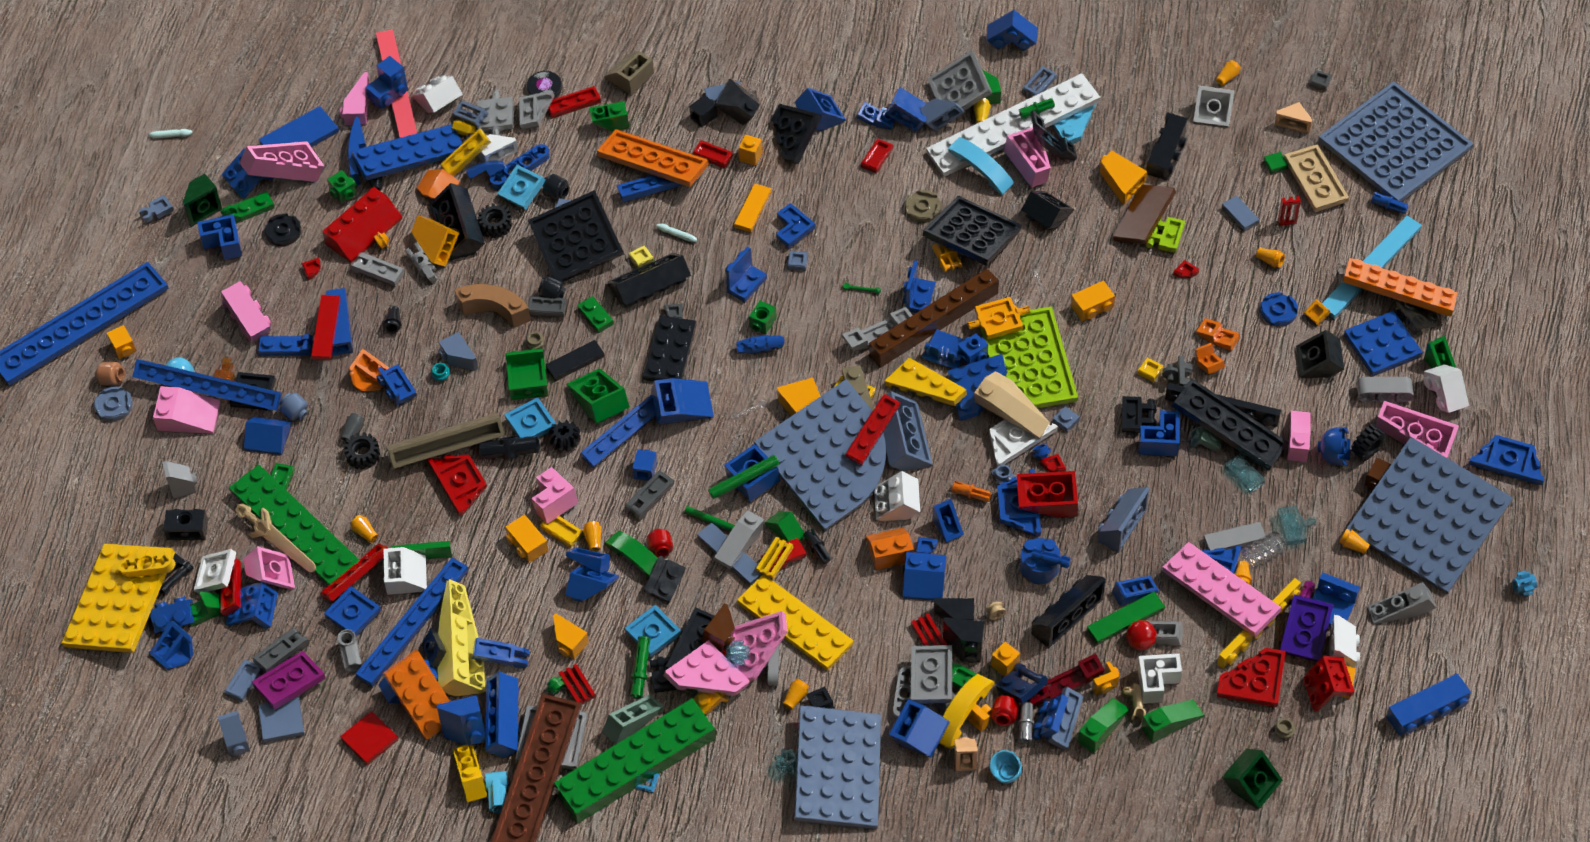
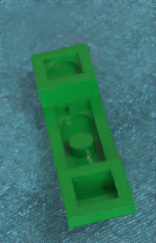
M618 530L605 542V545L618 556L620 554L645 573L648 580L658 557L639 541Z

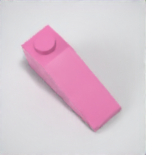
M368 72L363 73L344 99L343 107L340 108V116L344 118L345 125H353L355 117L358 116L361 125H367L369 99L367 98L365 87L370 84Z
M1291 411L1287 460L1307 462L1310 446V413Z

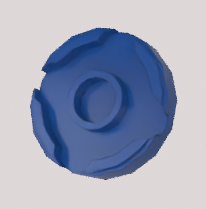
M1280 292L1271 293L1265 296L1261 303V316L1271 325L1286 326L1297 317V302L1289 295L1286 296Z

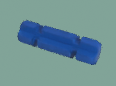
M1034 548L1032 551L1031 559L1042 560L1044 563L1056 566L1060 564V567L1068 568L1071 558L1063 555L1061 557L1060 554L1045 550L1041 552L1042 550Z

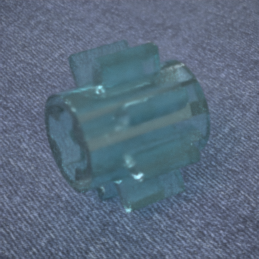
M731 641L732 645H728L726 648L727 660L732 661L733 665H744V660H749L750 657L749 646L744 645V641Z
M782 749L781 755L775 756V761L777 762L776 770L781 769L783 775L786 773L794 774V770L797 768V754L792 749L785 751Z

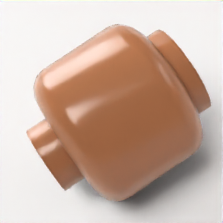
M102 362L95 371V377L102 386H118L125 378V370L118 362Z

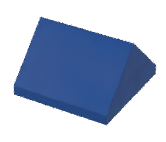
M260 417L249 419L246 421L244 450L282 455L291 427V421Z

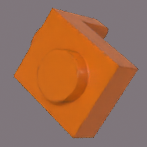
M1208 343L1195 349L1197 365L1207 374L1216 373L1218 370L1225 368L1224 361L1214 353L1213 344Z

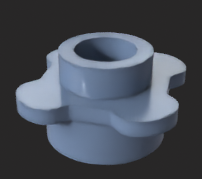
M1000 465L992 470V475L996 477V482L999 485L1014 478V474H1011V469L1007 465Z

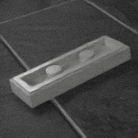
M1260 522L1206 534L1203 537L1207 549L1211 551L1217 548L1227 550L1235 549V546L1238 545L1244 547L1265 542L1267 538Z

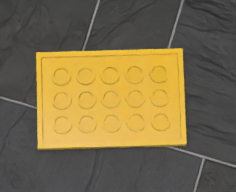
M104 544L62 640V645L66 648L134 653L167 573L127 578L119 571L118 565L121 560L127 557L168 553L173 558L175 551L172 548ZM151 562L145 563L143 569L148 568Z

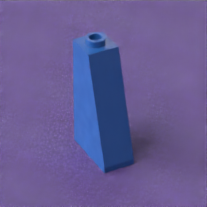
M345 288L328 290L326 295H340L341 298L332 356L354 353Z

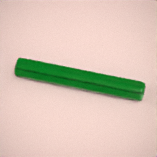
M772 455L709 488V495L712 499H715L779 465L776 455Z

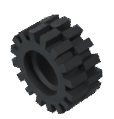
M491 203V207L486 205V209L482 208L481 212L478 213L480 230L483 234L486 233L487 237H490V235H492V238H495V235L502 237V233L505 236L507 231L511 230L510 227H512L510 210L506 209L505 205L501 207L499 203L497 206H495V203ZM492 218H500V219H502V220H501L500 222H498V223H489V222H488V221H489L490 219H492Z
M1374 424L1369 425V427L1367 426L1364 431L1362 430L1351 446V451L1363 461L1370 459L1379 450L1378 448L1383 445L1382 443L1385 442L1386 434Z
M365 432L362 433V436L359 433H356L357 437L350 436L351 440L347 439L346 444H344V453L350 466H355V469L361 466V470H363L365 466L371 468V463L375 465L376 460L379 461L380 449L376 438L372 437L371 434L367 436ZM361 447L369 448V451L363 455L355 454V451Z

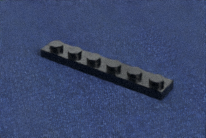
M1168 383L1165 400L1174 403L1185 387ZM1218 395L1257 422L1278 427L1281 414L1280 409Z

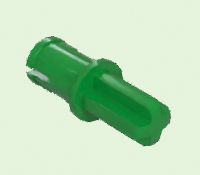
M1050 98L1039 103L1033 102L1032 105L1020 108L1019 114L1021 119L1024 120L1031 117V111L1040 115V112L1054 108V100Z

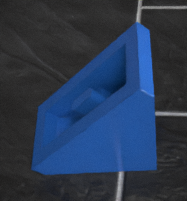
M951 498L933 506L932 521L945 542L964 535Z

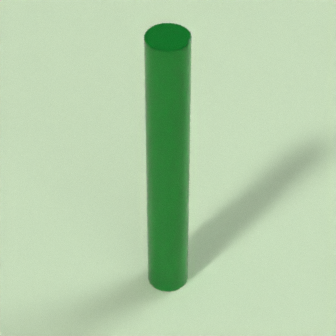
M689 506L684 511L688 515L708 523H713L715 526L730 532L735 526Z

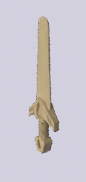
M238 504L235 511L240 518L245 517L254 524L255 532L249 533V536L252 538L264 537L310 573L315 571V563L272 525L269 512L265 508H261V519H259L251 512V507Z

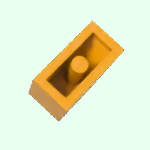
M555 613L553 619L558 651L565 657L569 656L575 659L589 643L588 634Z

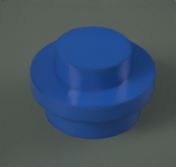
M1047 444L1037 445L1032 448V456L1037 457L1038 460L1047 458L1051 452Z

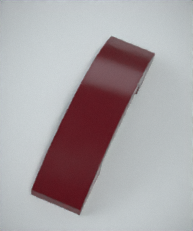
M1095 653L1078 661V666L1049 679L1047 685L1032 696L1029 701L1033 706L1043 704L1044 701L1049 702L1052 698L1061 695L1065 687L1076 691L1105 672V669Z

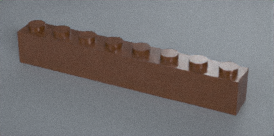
M988 268L869 342V356L880 368L932 336L936 330L945 328L973 310L975 306L981 305L997 295L999 280Z

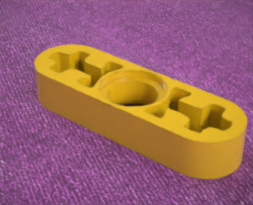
M168 553L127 557L120 561L118 569L127 578L164 574L174 569L175 561ZM151 562L148 568L143 569L145 563Z

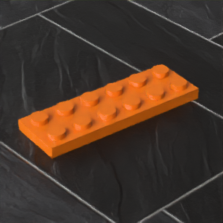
M617 129L612 132L597 150L598 157L688 187L693 185L708 166L707 159Z
M1349 258L1342 281L1449 317L1453 314L1457 298V292L1450 288H1442L1431 282H1423L1412 276L1401 275L1396 271H1389L1378 265H1370L1359 259Z

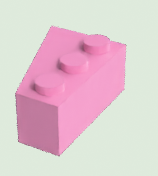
M1033 127L1008 135L1003 151L1031 188L1047 183L1051 167L1046 151H1044L1043 146L1037 140Z

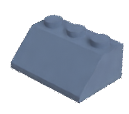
M1149 488L1127 489L1124 495L1121 494L1116 502L1117 506L1109 511L1105 524L1101 523L1098 528L1099 543L1120 552L1147 511Z

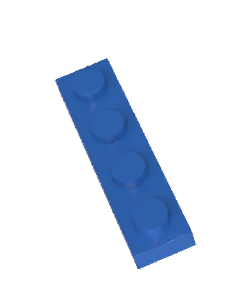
M652 175L617 185V190L622 202L683 185Z

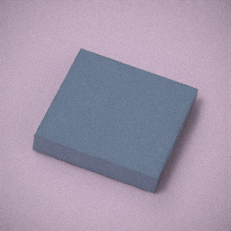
M299 697L293 698L275 710L269 703L258 704L264 743L305 735Z

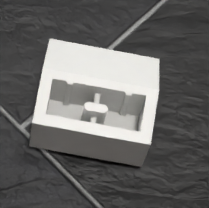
M443 75L430 80L431 84L422 85L417 88L416 93L412 97L428 113H433L463 94L453 76L446 77Z
M901 471L876 486L874 494L877 521L907 520L920 513L917 478Z
M404 547L384 549V583L387 595L424 592L427 588L425 555Z

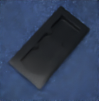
M430 628L421 645L430 665L437 668L446 654V650L437 631Z

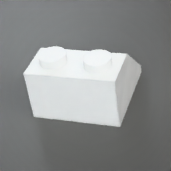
M1334 615L1329 633V656L1344 657L1346 665L1355 668L1356 664L1360 663V652H1356V647H1359L1360 636L1356 634V626L1339 615Z

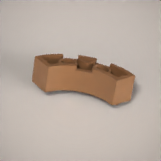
M474 284L454 289L456 302L464 316L472 313L493 311L506 319L513 328L531 321L529 307L518 295L503 287L490 284Z

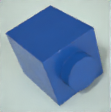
M637 449L632 468L634 479L649 481L654 476L657 466L656 452Z

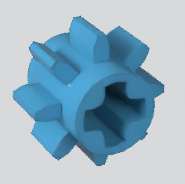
M1525 570L1517 572V577L1512 579V585L1516 593L1528 596L1532 595V590L1537 588V580L1534 574H1530Z

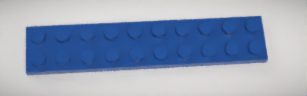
M149 262L144 263L0 350L1 377L10 386L168 290V284Z

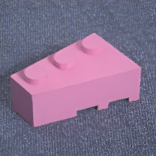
M239 281L221 291V305L224 309L226 307L231 312L230 317L237 321L239 329L249 342L252 343L258 340L260 336L270 333L271 321L267 315L263 316L261 313V306L257 300L254 301L250 296L252 293L247 285L244 286Z

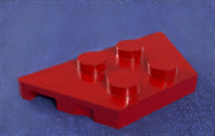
M470 455L445 456V459L427 458L428 464L459 516H462L487 487Z

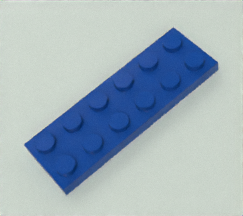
M451 124L352 151L351 156L366 181L444 160L463 143Z

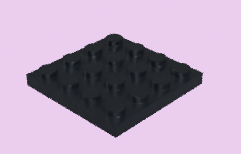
M595 190L528 220L553 277L563 282L624 255Z
M957 196L923 230L922 236L987 266L1021 231L1022 224Z

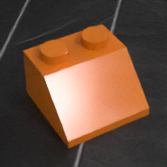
M904 527L866 535L875 570L905 564L907 552L914 553L909 533Z

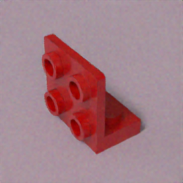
M1323 656L1303 677L1314 712H1318L1333 696L1351 697L1355 693L1344 657Z

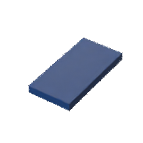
M319 106L259 139V143L261 145L308 142L312 147L338 133L339 128Z

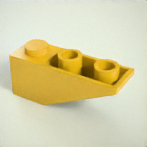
M462 745L453 749L467 802L487 797L473 745Z

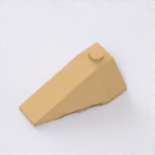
M996 371L985 377L974 392L975 403L1038 439H1041L1050 426V422L1016 384Z

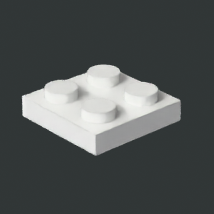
M228 549L202 556L194 591L199 594V592H209L228 587L236 552Z

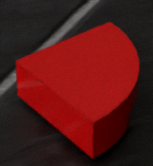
M319 257L302 263L308 280L313 279L321 269Z
M1184 260L1174 270L1173 275L1178 278H1192L1199 274L1200 269Z
M1059 454L1040 460L1042 467L1049 472L1066 471V467Z

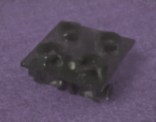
M1403 301L1395 302L1396 307L1394 310L1402 323H1405L1406 327H1409L1410 332L1417 337L1423 333L1422 329L1443 325L1438 316L1431 310Z

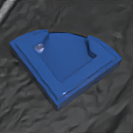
M918 537L916 553L931 554L937 547L938 539Z

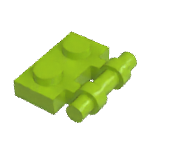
M1167 217L1166 222L1160 220L1146 247L1152 248L1154 243H1159L1158 249L1176 253L1185 227V221L1172 217ZM1159 230H1163L1162 235L1157 234V232Z

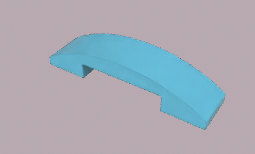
M959 137L947 149L960 161L964 159L988 179L989 185L999 194L1003 195L1014 184L1008 173L990 155L970 141Z

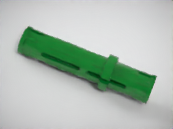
M645 636L638 637L634 672L631 674L632 688L630 696L634 698H643L644 685L647 680L646 668L651 638Z

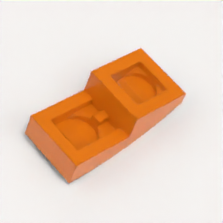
M1204 318L1196 331L1205 340L1230 351L1233 350L1240 339L1238 332L1222 328V323Z

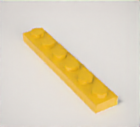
M1296 578L1272 600L1281 607V614L1287 609L1288 603L1293 600L1294 594L1300 595L1301 593L1299 591L1301 582ZM1275 618L1267 625L1268 627L1275 621ZM1243 630L1219 654L1217 665L1222 669L1228 664L1232 665L1236 661L1238 654L1241 651L1245 652L1250 646V642L1254 638L1258 639L1263 630L1256 637Z

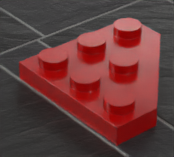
M1264 648L1259 651V654L1236 665V668L1229 672H1224L1219 677L1216 697L1278 707L1286 651Z

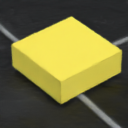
M645 245L628 253L629 258L637 268L654 261L653 256Z

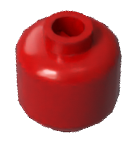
M658 528L647 535L648 549L658 558L660 555L663 556L662 558H665L673 551L674 545L671 534L667 530Z
M997 697L993 702L990 712L992 720L1000 726L1013 724L1017 718L1019 705L1012 697Z

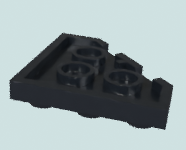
M783 104L778 105L772 117V123L776 128L775 134L777 142L781 147V157L785 161L795 164L800 163L822 116L815 112Z

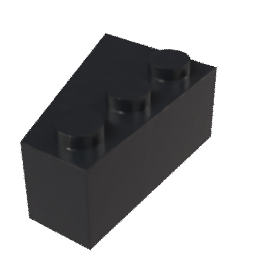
M1169 112L1166 113L1164 128L1161 127L1159 131L1161 135L1157 143L1155 142L1146 170L1147 175L1166 181L1169 174H1173L1176 166L1174 163L1179 161L1182 153L1180 150L1185 148L1188 140L1185 137L1188 118Z

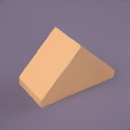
M1300 102L1278 110L1274 125L1309 134L1312 118Z

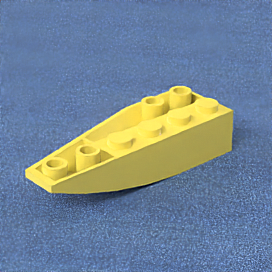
M449 579L445 587L439 620L438 635L445 647L446 654L438 666V683L445 693L452 696L483 694L486 692L484 661L472 659L474 641L478 638L466 588L464 585Z

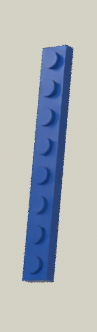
M136 359L132 376L146 381L179 387L278 411L282 392Z
M451 558L356 672V678L373 687L383 675V672L389 668L441 605L447 581L450 579L459 583L469 571L468 566Z

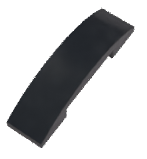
M1031 111L1032 126L1039 143L1054 155L1069 160H1076L1075 145L1065 137L1060 140L1056 139L1046 130L1044 119L1036 112Z

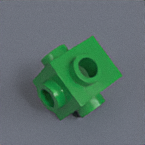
M343 170L327 179L331 196L334 199L337 198L341 204L357 195L355 189L357 186L356 182L352 177L349 178Z

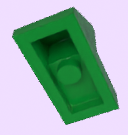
M199 592L202 600L190 605L195 621L190 624L191 627L222 614L221 594Z

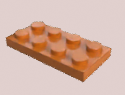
M415 649L383 672V675L423 738L428 740L442 730L436 705L450 702L419 651Z

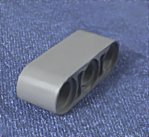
M1362 377L1356 381L1358 399L1361 402H1409L1414 398L1412 379L1409 377Z

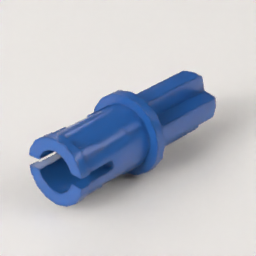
M1375 192L1371 199V203L1383 206L1386 210L1391 209L1405 214L1409 207L1408 204L1393 199V196L1388 197L1378 192Z

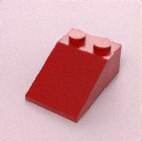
M1075 471L1016 474L1019 509L1054 517L1078 516Z

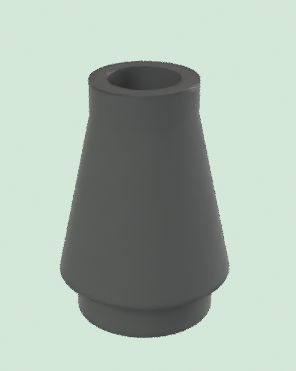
M351 413L350 416H347L341 439L346 441L347 439L351 440L350 436L352 435L355 437L356 433L364 426L363 422L365 419L356 413Z

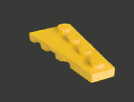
M908 358L884 381L885 386L899 387V390L905 392L908 390L913 391L922 397L930 396L935 401L955 406L967 395L965 388L911 358Z

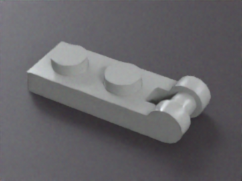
M362 252L357 256V261L353 262L350 266L351 270L355 273H363L393 286L397 285L404 274V268Z

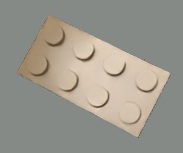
M1318 144L1284 154V159L1314 212L1349 201V196Z

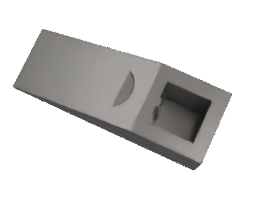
M1423 582L1368 606L1374 624L1419 616L1436 608L1432 594Z

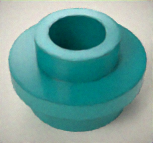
M436 363L431 369V376L437 381H443L450 375L449 367L444 363Z

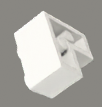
M1444 364L1424 371V384L1429 390L1436 392V403L1440 410L1450 413L1469 406L1461 369Z
M1180 654L1139 656L1137 671L1139 685L1142 690L1143 704L1162 702L1164 695L1163 684L1180 683L1182 674Z

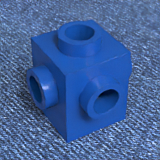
M976 333L971 337L965 338L958 344V352L962 355L961 359L966 364L986 359L988 356V343L986 340L980 338Z

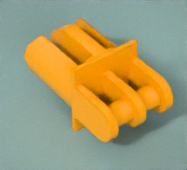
M937 243L932 245V249L939 260V268H942L944 273L949 269L955 270L956 267L962 268V262L956 251L946 248L939 244V247Z

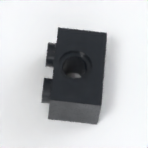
M166 510L163 531L167 540H206L208 518L205 510Z

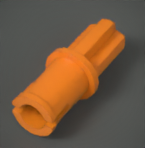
M955 481L952 487V493L964 495L968 499L975 498L989 502L991 498L990 491L977 488L974 484L967 485Z

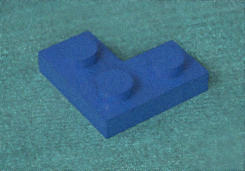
M791 203L777 212V218L787 226L776 233V238L788 248L816 228L815 223Z

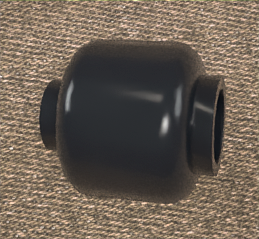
M551 174L544 178L545 182L542 190L546 196L556 201L559 198H566L570 190L566 179L557 174Z
M547 276L545 279L542 278L537 292H540V297L556 299L563 298L566 288H563L564 282L562 280Z

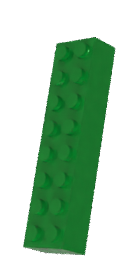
M691 698L555 781V793L575 822L579 824L631 792L639 784L642 785L652 779L655 774H660L715 740V728L694 699Z

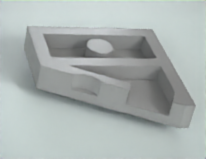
M553 91L519 97L520 126L522 129L540 125L554 98Z

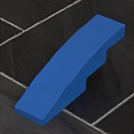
M359 116L354 119L349 139V166L351 177L356 182V185H361L358 175L360 170L353 160L351 153L353 150L366 147Z

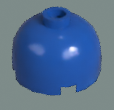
M1347 427L1330 428L1323 434L1321 441H1318V452L1331 465L1348 464L1345 462V459H1350L1351 443L1350 439H1346L1345 434H1349Z

